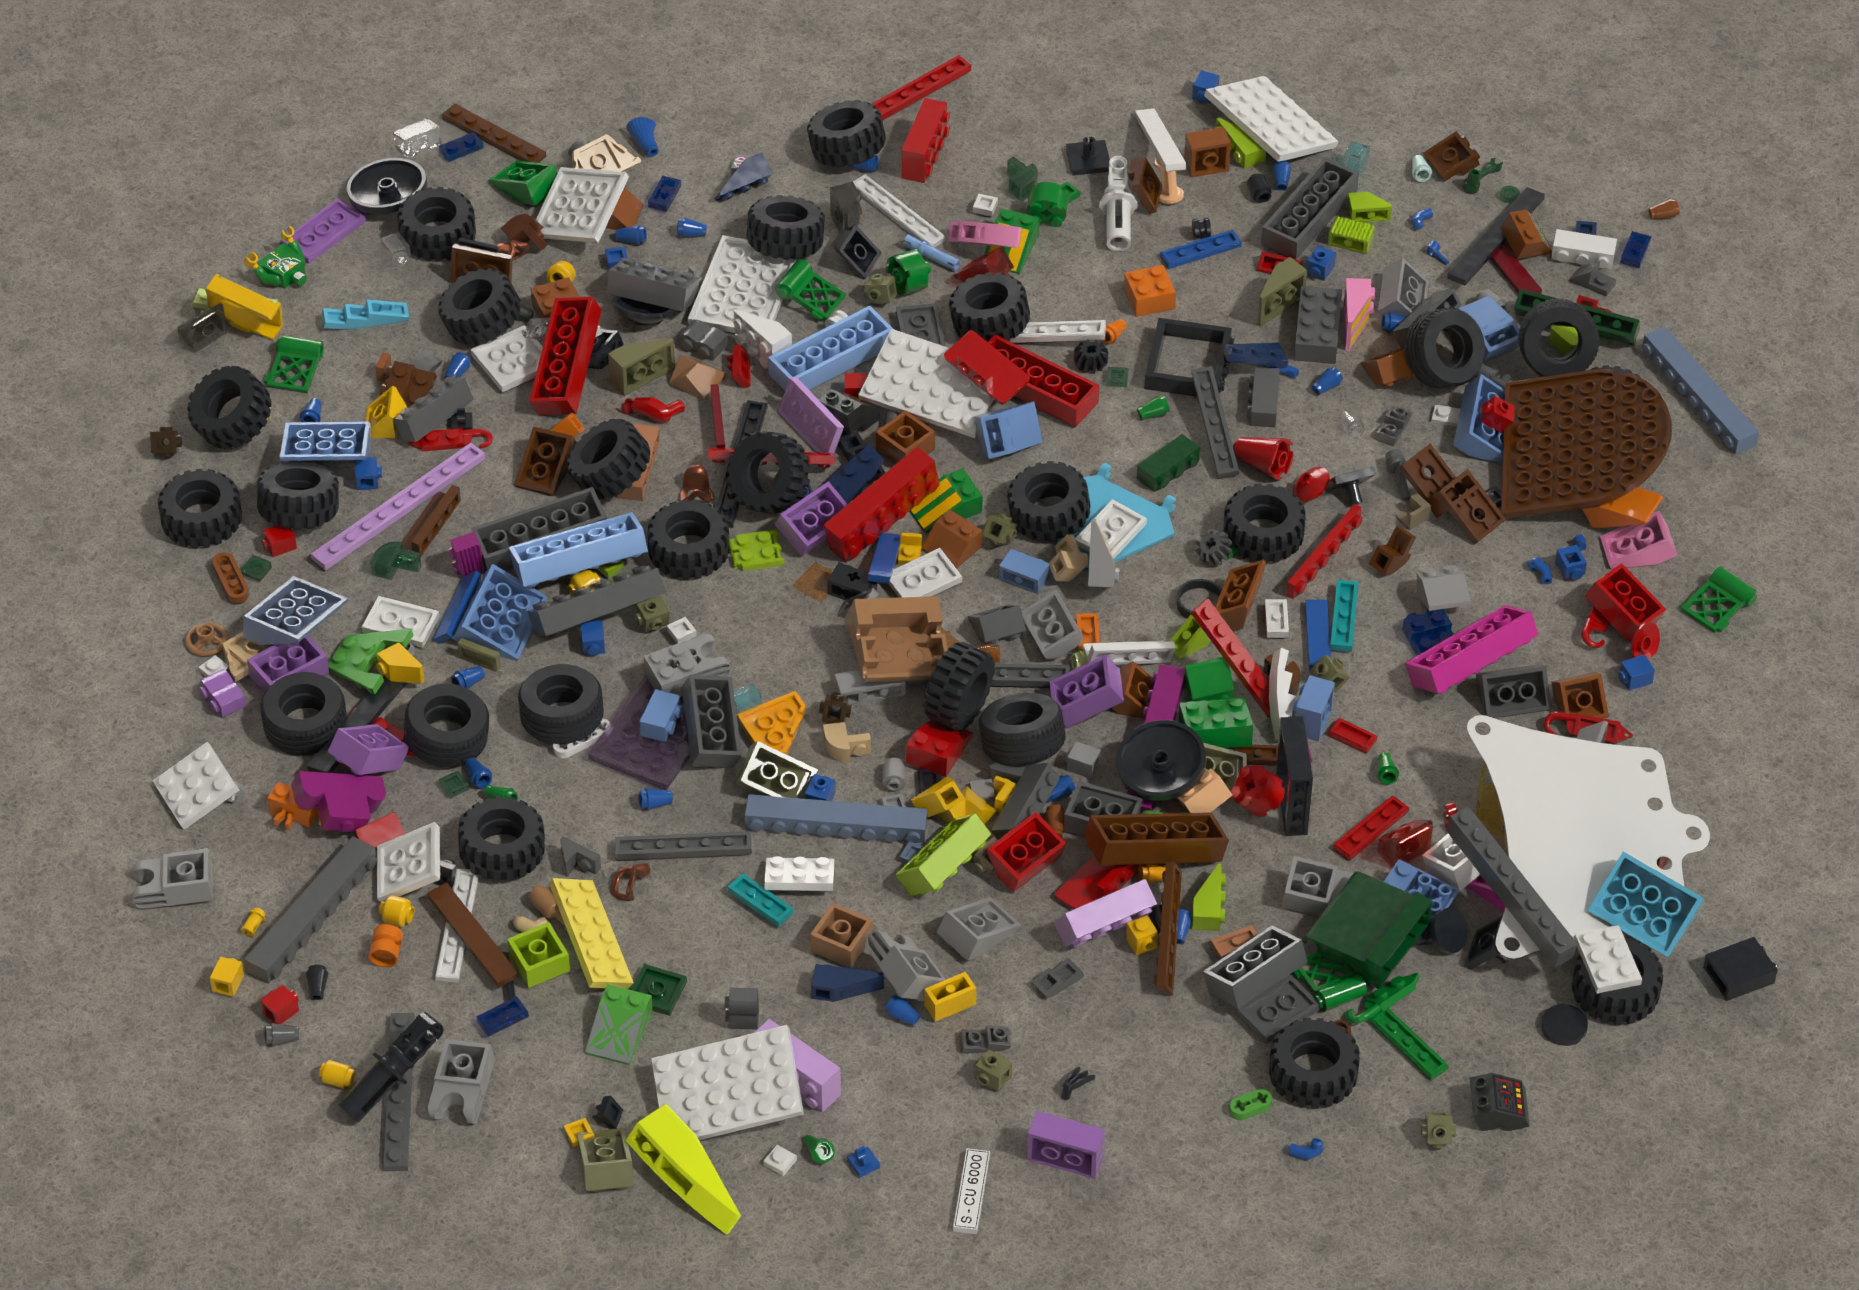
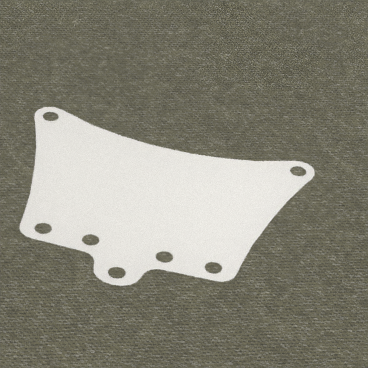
M1483 715L1475 716L1469 720L1467 724L1468 733L1487 764L1499 797L1505 821L1509 858L1573 939L1576 933L1613 926L1590 913L1588 909L1623 851L1684 886L1682 859L1688 853L1703 850L1709 843L1710 832L1702 819L1694 815L1683 814L1673 807L1664 760L1658 751L1647 747L1603 744L1554 735ZM1480 722L1487 723L1490 726L1489 734H1478L1475 730L1476 724ZM1646 759L1654 761L1656 763L1655 771H1644L1641 767L1642 761ZM1653 797L1659 798L1663 803L1662 809L1657 811L1650 809L1647 804L1648 800ZM1692 826L1699 828L1701 837L1697 840L1690 839L1686 835L1687 828ZM1662 856L1668 857L1672 861V867L1668 870L1659 868L1657 866V859ZM1505 908L1496 937L1497 950L1505 957L1513 959L1540 950L1510 911ZM1509 937L1516 938L1520 943V947L1516 951H1509L1504 946L1505 939Z

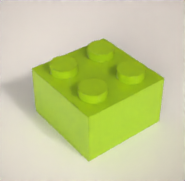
M550 922L507 939L509 957L528 988L570 971L569 954Z

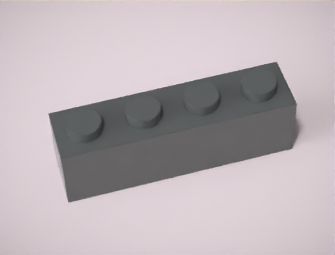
M1454 288L1434 292L1392 331L1401 349L1405 348V338L1411 323L1419 315L1431 310L1442 308L1458 309L1462 306Z
M449 376L444 379V383L430 389V393L415 400V404L401 410L400 414L394 418L402 440L417 442L457 412V408H463L473 401L474 398L466 379Z
M1049 763L1027 765L991 829V832L998 840L1033 813H1041L1060 779Z

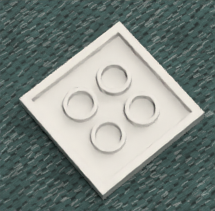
M524 325L497 337L494 341L490 340L486 344L471 349V355L497 387L504 392L535 378L543 346Z
M208 742L153 780L183 829L188 828L240 791Z
M435 822L377 846V899L380 902L386 901L391 895L399 897L440 880V827Z

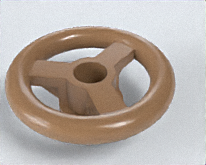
M206 622L192 627L187 632L185 645L191 653L201 657H209L220 653L223 650V643L229 637L227 631L221 625ZM214 630L218 631L222 638L217 637ZM197 633L198 641L192 645L191 639ZM205 645H218L210 650H200Z

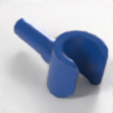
M1432 240L1428 244L1426 253L1430 256L1435 255L1445 265L1449 264V261L1439 252L1440 244Z
M1582 534L1575 536L1572 540L1574 545H1577L1580 551L1585 550L1587 545Z

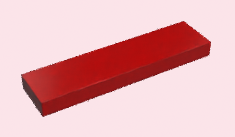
M1392 795L1334 843L1332 849L1346 860L1351 861L1407 814L1409 807Z

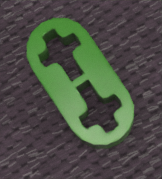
M1258 1089L1236 1097L1230 1102L1229 1113L1236 1120H1245L1264 1113L1271 1108L1272 1095L1267 1090ZM1260 1098L1262 1101L1265 1100V1103H1262L1261 1101H1257V1099ZM1239 1106L1241 1109L1244 1108V1111L1236 1109V1107Z

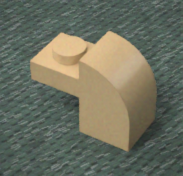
M1066 535L1055 546L1057 555L1049 562L1055 581L1069 582L1087 566L1088 555L1087 553H1080L1073 535Z
M845 722L823 725L825 749L832 759L850 763L851 755L862 756L871 753L870 733L847 735Z

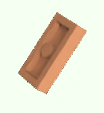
M1251 925L1212 939L1211 947L1218 959L1221 960L1258 934Z

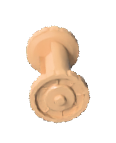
M1157 156L1154 160V165L1158 170H1161L1162 190L1159 201L1166 204L1177 203L1183 199L1184 192L1181 188L1177 187L1176 171L1167 172Z

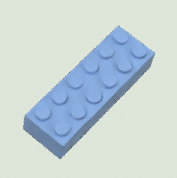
M868 306L769 356V376L784 391L787 388L789 379L792 377H797L811 390L877 356L890 330L893 328L871 306Z
M633 512L509 547L514 571L524 587L536 586L539 582L557 580L560 576L574 575L581 570L595 569L602 564L616 563L623 558L637 557L644 552H648L643 528Z

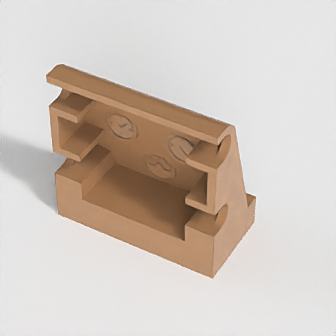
M939 596L854 599L845 617L847 634L851 636L864 682L931 679V674L935 670L937 662L942 658L943 653L948 650L946 636L941 634L943 619Z

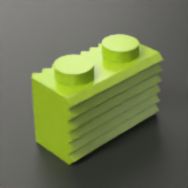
M1337 216L1329 231L1328 244L1367 254L1374 239L1375 226Z

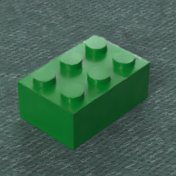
M1245 698L1179 703L1178 722L1192 728L1200 736L1203 743L1222 748L1252 746L1254 725Z

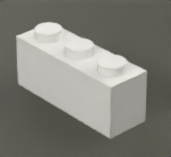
M1557 229L1551 259L1580 265L1600 261L1599 268L1612 269L1617 239Z

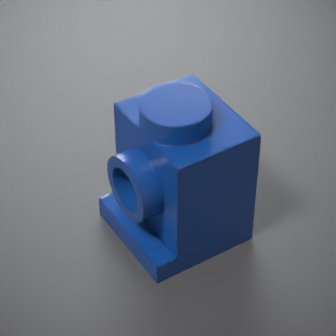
M1573 545L1557 549L1555 564L1559 567L1564 578L1580 579L1586 572L1587 562L1579 547Z

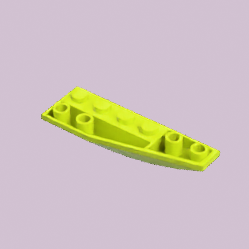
M666 1104L637 1122L625 1141L686 1203L723 1233L729 1234L741 1217V1214L696 1134Z

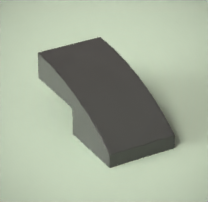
M1067 958L1055 969H1046L1032 981V984L1046 998H1049L1084 977V974Z

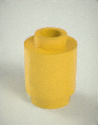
M332 1060L323 1063L319 1071V1077H322L323 1083L343 1089L344 1087H351L356 1074V1070L351 1069V1066Z

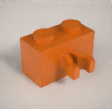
M277 782L268 796L269 811L271 815L275 816L273 821L276 826H279L280 822L286 819L285 829L288 830L292 827L293 822L311 827L318 816L316 806L306 810L296 804L292 786Z

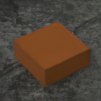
M382 353L375 366L377 381H386L387 369L390 365L392 366L391 354Z

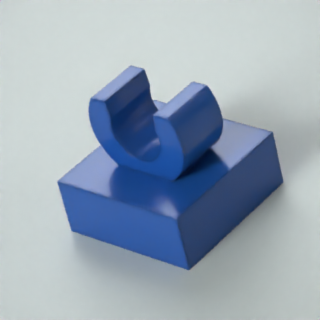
M862 1146L856 1149L855 1153L847 1156L848 1163L859 1178L880 1168L879 1161L869 1147L865 1148Z

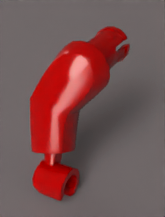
M636 397L634 400L627 398L625 403L621 404V412L631 414L634 411L635 413L648 416L655 422L665 423L669 422L672 416L684 412L685 405L679 399L665 405L654 397Z

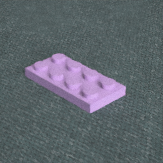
M797 377L790 378L778 412L816 452L834 453L844 426Z

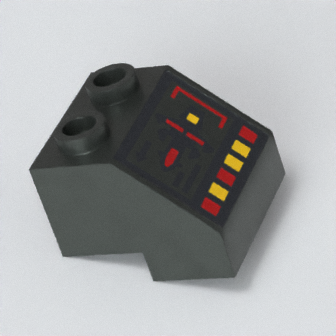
M831 389L818 399L844 426L843 431L852 434L860 427L867 430L881 419L878 408L848 393Z
M1496 1073L1469 1078L1473 1117L1481 1131L1505 1127L1506 1131L1530 1127L1526 1088L1522 1080Z

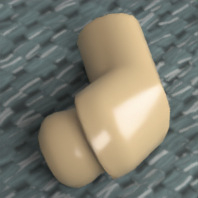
M517 916L513 920L514 927L520 932H525L547 923L545 917L533 921L523 916Z

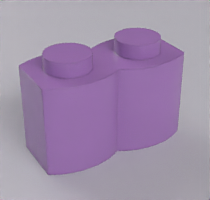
M225 669L200 680V694L203 699H209L214 713L218 712L224 717L246 706L244 694Z

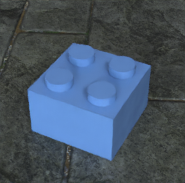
M1309 675L1306 683H1302L1299 692L1300 699H1295L1292 711L1296 712L1293 717L1303 716L1307 739L1319 742L1332 711L1335 682Z

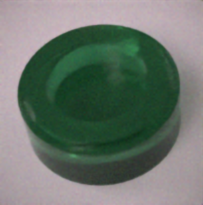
M1504 186L1500 190V200L1504 203L1512 204L1520 195V191L1514 186Z

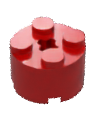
M1260 765L1244 766L1240 770L1239 777L1231 790V797L1238 805L1254 816L1265 817L1268 815L1266 813L1271 809L1275 811L1279 807L1285 790L1282 787V780Z

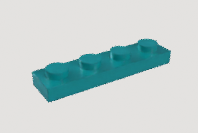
M1337 580L1330 650L1352 652L1359 582Z

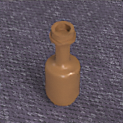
M542 885L535 887L529 894L531 904L545 918L553 919L555 917L565 926L553 893Z

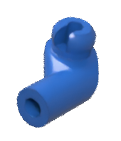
M1318 1138L1312 1139L1311 1145L1306 1147L1291 1143L1288 1155L1310 1160L1321 1155L1324 1143Z

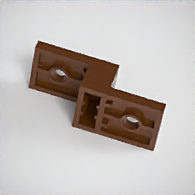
M1431 443L1399 467L1417 493L1431 505L1430 510L1436 518L1449 511L1474 545L1506 521V518L1501 514L1500 510L1471 472L1467 469L1456 477ZM1424 468L1430 470L1431 477L1425 475ZM1474 510L1481 514V520L1475 517Z

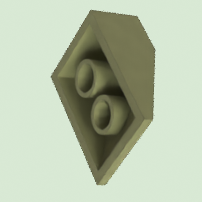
M1291 257L1283 262H1279L1275 266L1259 296L1257 325L1260 327L1300 302L1301 286H1306L1307 270Z
M672 338L625 344L608 353L610 382L624 396L675 370L674 340Z
M757 741L751 745L734 785L754 795L805 799V792L817 769Z
M1203 743L1207 759L1205 771L1212 769L1216 772L1231 792L1239 777L1240 770L1247 766L1246 753Z
M624 1128L593 1131L595 1137L583 1140L582 1135L592 1133L577 1132L582 1175L586 1191L600 1192L603 1189L612 1188L621 1190L633 1186L632 1158L628 1143L625 1141L627 1138Z

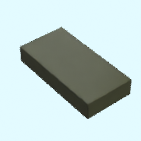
M463 638L458 642L460 658L495 672L501 667L499 652Z

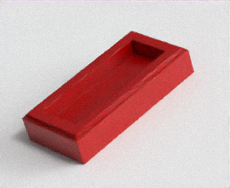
M1338 718L1328 731L1329 737L1365 754L1369 752L1378 738L1377 735L1341 718Z

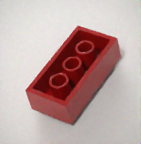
M924 98L902 148V179L925 183L927 176L931 177L933 163L936 164L938 161V151H942L944 137H948L950 132V126L947 125L950 118V111H947V102Z

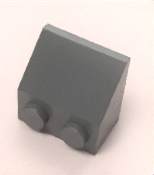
M1007 604L968 616L980 642H987L988 645L999 643L1000 638L1006 636L1008 639L1021 636L1020 632L1026 631L1020 605Z

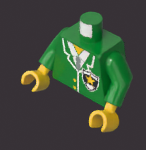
M291 226L287 228L290 235H286L284 230L280 234L281 238L284 241H288L289 244L284 242L259 261L257 254L254 252L248 255L249 258L246 257L244 259V265L248 268L252 267L254 269L253 272L265 285L279 286L285 289L292 283L302 286L307 281L304 268L306 264L305 258L297 240L294 241L293 239L294 229Z

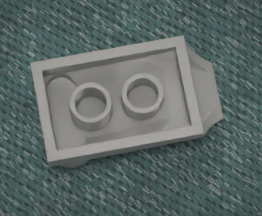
M1057 589L1021 611L1027 627L1046 659L1055 660L1076 648L1083 641V634Z

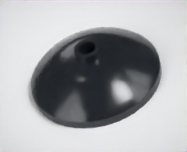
M615 296L612 300V306L617 313L641 326L662 321L673 314V309L625 297Z

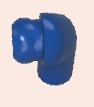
M1431 208L1414 213L1410 223L1411 225L1413 224L1415 230L1424 227L1423 220L1433 217Z
M1287 365V368L1269 366L1272 369H1280L1279 373L1294 379L1299 374V369Z
M1533 557L1532 560L1528 561L1527 565L1531 571L1537 569L1540 572L1542 584H1550L1552 582L1550 567L1539 557Z

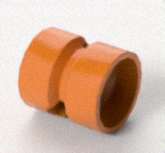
M381 924L375 927L372 936L373 943L370 946L368 955L371 963L378 967H393L397 964L403 939V933L398 927L390 924Z

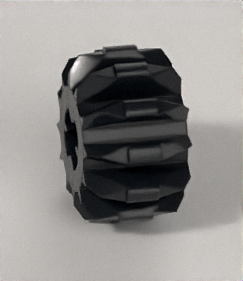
M1087 339L1086 343L1080 341V344L1074 350L1075 365L1078 366L1079 370L1084 369L1086 373L1092 370L1095 374L1096 369L1102 371L1108 363V348H1105L1104 343H1098L1097 340L1090 342Z

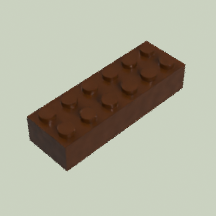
M1212 812L1090 815L1084 833V839L1100 865L1106 866L1156 864L1173 861L1175 863L1222 862L1229 842L1228 837Z

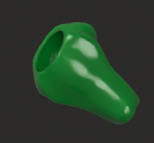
M811 1135L804 1137V1143L808 1147L813 1161L825 1164L834 1158V1145L828 1139L816 1138Z

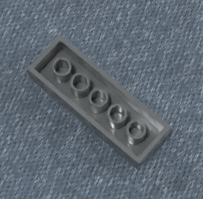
M1324 157L1262 227L1261 245L1285 256L1297 259L1347 203L1348 193H1355L1357 191L1359 173Z
M591 487L471 529L472 532L475 531L479 540L486 571L492 564L504 570L513 567L509 547L606 520L607 517L594 488Z
M650 565L638 566L632 569L633 573L623 572L612 576L613 580L611 581L603 579L592 583L593 587L591 588L580 587L572 590V595L561 594L553 597L552 602L541 601L533 604V609L527 610L535 635L547 636L666 593L658 568H650Z

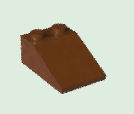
M533 426L514 486L555 495L568 472L567 462L570 451L574 449V445L577 442L572 435Z

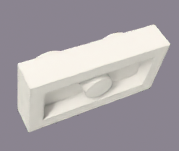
M1435 405L1431 422L1457 426L1460 408Z
M1265 599L1267 638H1289L1287 599Z

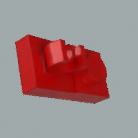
M738 344L733 347V354L727 357L728 362L731 363L727 365V368L732 371L731 376L734 382L739 383L742 388H747L751 386L750 356Z

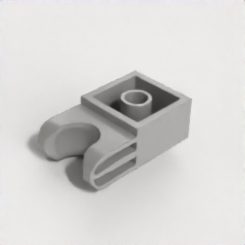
M704 634L644 655V673L654 690L657 689L680 695V697L683 696L682 686L689 675L727 676L731 670V665L724 657L707 658V656L714 653L716 647V640L710 634Z
M209 849L163 854V858L141 860L133 866L135 879L140 883H148L135 888L133 891L132 902L137 908L147 909L213 900V863Z
M1294 856L1281 907L1319 917L1353 873L1338 870V866Z
M873 930L868 935L865 942L866 948L883 971L884 977L891 982L895 988V993L899 997L924 1001L925 988L946 980L926 951L918 949L909 936L898 934L894 939H891L886 932Z
M445 1039L434 1077L435 1083L428 1103L430 1119H442L445 1111L450 1106L462 1105L464 1106L463 1113L466 1117V1122L471 1124L477 1123L495 1063L491 1044Z

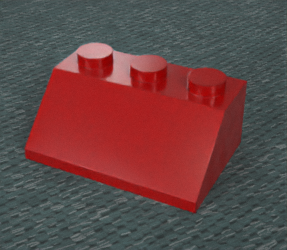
M1035 812L991 845L987 852L998 878L1014 893L1061 857L1067 843Z

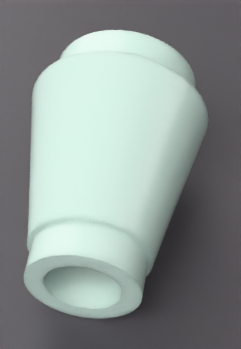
M1414 156L1412 159L1413 178L1419 182L1429 180L1432 174L1431 167L1423 156Z

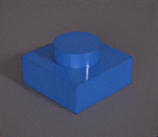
M625 246L605 249L609 269L622 259L628 258Z

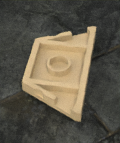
M607 134L571 153L572 168L624 172L642 162L639 157H634L627 152V148L617 144Z
M243 632L224 642L223 651L233 681L237 682L249 675L247 659L275 644L259 645L243 638Z

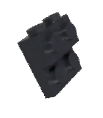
M601 329L602 334L595 337L588 368L603 369L606 365H609L608 353L622 347L624 344L619 331Z

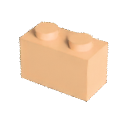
M1210 769L1204 772L1200 781L1190 791L1177 797L1187 813L1212 812L1230 798L1232 793L1221 777Z

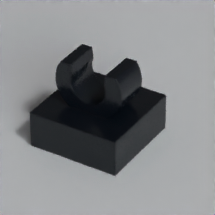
M457 408V413L451 416V429H473L472 412H466L465 408Z
M449 859L440 860V880L433 883L438 885L448 883L452 888L456 875L455 861Z
M611 1095L604 1096L601 1104L596 1106L598 1110L597 1115H593L592 1118L598 1124L604 1123L608 1129H617L623 1109Z

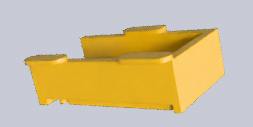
M217 273L205 288L208 311L230 321L232 327L247 333L252 331L270 340H274L283 327L282 306L280 302L273 303L271 299L267 300L266 297L223 277L219 278Z

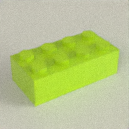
M976 813L953 819L895 876L911 896L917 894L922 896L929 891L936 892L944 885L943 881L946 878H950L958 872L957 867L968 862L975 850L977 851L986 845L987 842L985 840L991 833Z

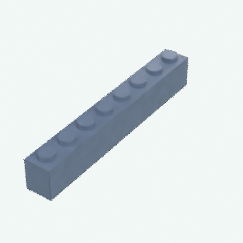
M1666 327L1644 335L1642 345L1644 354L1649 355L1654 361L1655 366L1664 372L1667 380L1672 382L1677 387L1678 392L1686 397L1690 406L1700 413L1703 421H1707L1712 427L1713 432L1723 439L1727 448H1731L1735 454L1757 446L1759 431Z
M748 794L745 827L754 831L768 830L777 833L793 832L800 835L817 834L820 836H841L842 838H863L865 840L878 839L888 842L911 841L913 843H925L927 809Z

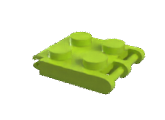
M774 529L735 535V538L729 539L734 569L742 568L743 571L784 565L785 561L780 553L782 548L777 540L778 531Z

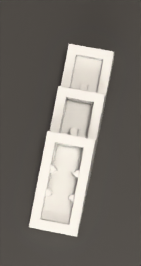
M1283 648L1273 653L1269 681L1270 716L1276 742L1279 739L1280 717H1292L1293 705L1296 696L1288 694L1293 673L1285 671L1289 650Z

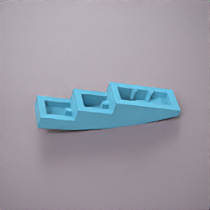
M367 300L365 305L345 304L343 310L323 308L321 314L324 328L356 329L409 320L407 303Z

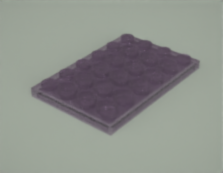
M645 675L590 750L588 759L667 790L690 758L683 696H681L683 713L680 718L676 719L674 732L669 734L666 742L641 736L640 719L655 691Z

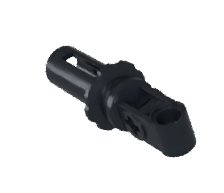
M427 1012L419 1014L408 1028L399 1035L395 1042L387 1047L388 1050L385 1054L380 1055L375 1052L372 1054L378 1061L338 1105L359 1123L398 1080L404 1085L408 1083L404 1077L408 1069L412 1070L414 1064L442 1036L444 1031L443 1025Z

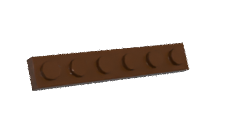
M455 103L442 113L443 120L520 161L540 163L546 158V151Z
M1174 861L1166 862L1165 871L1162 873L1164 891L1161 892L1162 912L1159 914L1161 931L1158 933L1159 954L1156 955L1158 971L1154 978L1156 988L1164 996H1173L1182 880V871Z

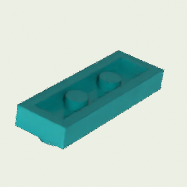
M743 873L727 886L728 893L778 928L794 914V908L768 890H765L764 887Z

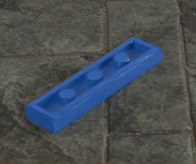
M1229 230L1160 252V257L1167 268L1171 269L1242 247V242L1234 230Z
M883 533L880 535L868 574V581L890 583L900 549L899 534Z
M474 571L462 578L433 638L436 643H443L453 637L481 579L479 572Z
M1305 599L1309 670L1325 654L1331 657L1327 600Z

